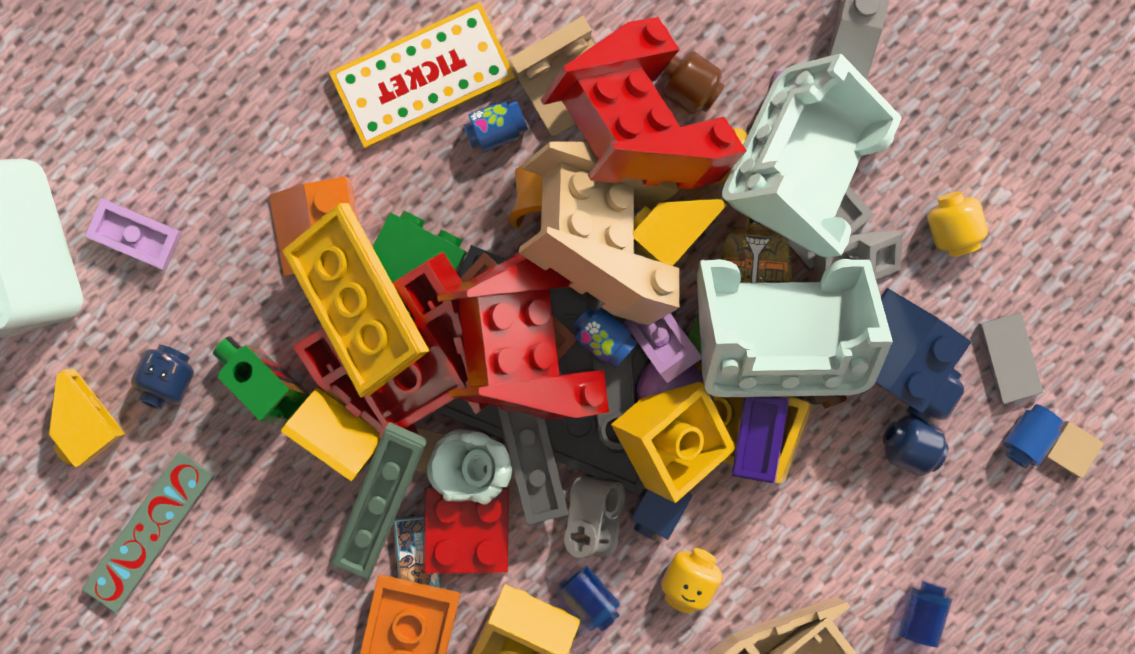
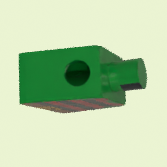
M229 336L223 339L213 351V355L224 365L218 372L217 377L262 422L284 425L311 395L261 349L247 344L241 347Z

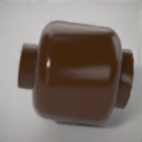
M689 51L681 59L675 55L660 75L666 79L662 90L664 96L690 114H695L700 109L707 112L725 86L720 82L722 78L721 70L694 51Z

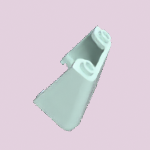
M842 54L788 67L773 82L743 146L747 151L733 166L724 184L722 197L740 213L819 256L842 255L849 243L851 227L842 217H835L861 156L881 152L888 148L893 142L894 134L902 117Z
M27 159L0 160V338H10L68 320L76 316L83 304L82 291L46 174L36 162Z
M721 259L700 260L697 272L702 376L704 387L708 394L715 397L855 395L867 391L875 384L893 341L870 260L841 259L835 261L825 270L821 282L740 283L741 275L736 264Z

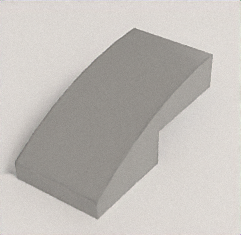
M891 230L851 235L842 255L822 257L815 254L814 282H821L825 270L835 261L841 259L870 260L875 279L901 270L903 233Z

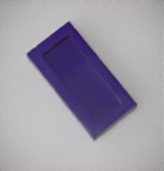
M778 396L744 397L732 470L733 477L776 484L789 398Z

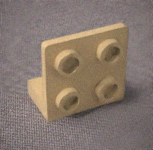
M584 16L579 17L509 58L513 72L552 137L565 132L575 126L576 123L562 101L543 105L541 98L566 64L595 45L591 39L592 30Z

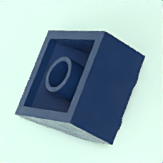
M886 288L881 295V301L893 342L875 384L902 403L923 414L972 341L938 317Z

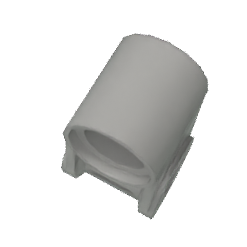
M585 475L579 476L574 481L570 491V508L564 535V544L572 556L576 558H588L591 555L595 557H608L616 550L621 514L626 496L625 489L621 483ZM584 535V538H575V536ZM599 540H607V543H599Z

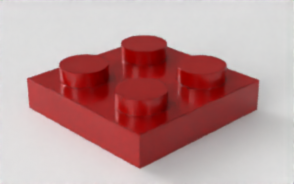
M424 488L423 572H508L509 488H502L498 496L492 498L486 505L473 501H446L443 498V494H440L434 488Z

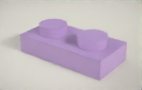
M101 198L85 237L157 268L167 270L182 231Z
M671 313L651 325H645L628 319L624 321L667 383L701 359V354Z

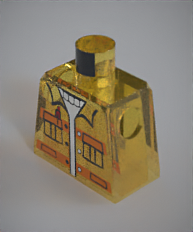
M748 216L746 227L729 228L721 260L730 261L737 265L741 275L740 283L793 282L790 239Z

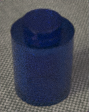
M587 565L580 568L556 592L577 618L581 619V622L589 631L598 627L602 632L620 616L616 611L620 601Z
M922 580L920 587L912 586L898 635L919 644L939 648L953 598L945 595L947 588Z

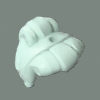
M463 429L453 430L438 440L427 464V475L430 483L436 491L443 494V498L446 501H473L486 505L492 498L498 496L503 487H507L512 474L510 455L502 443L490 439L483 433Z

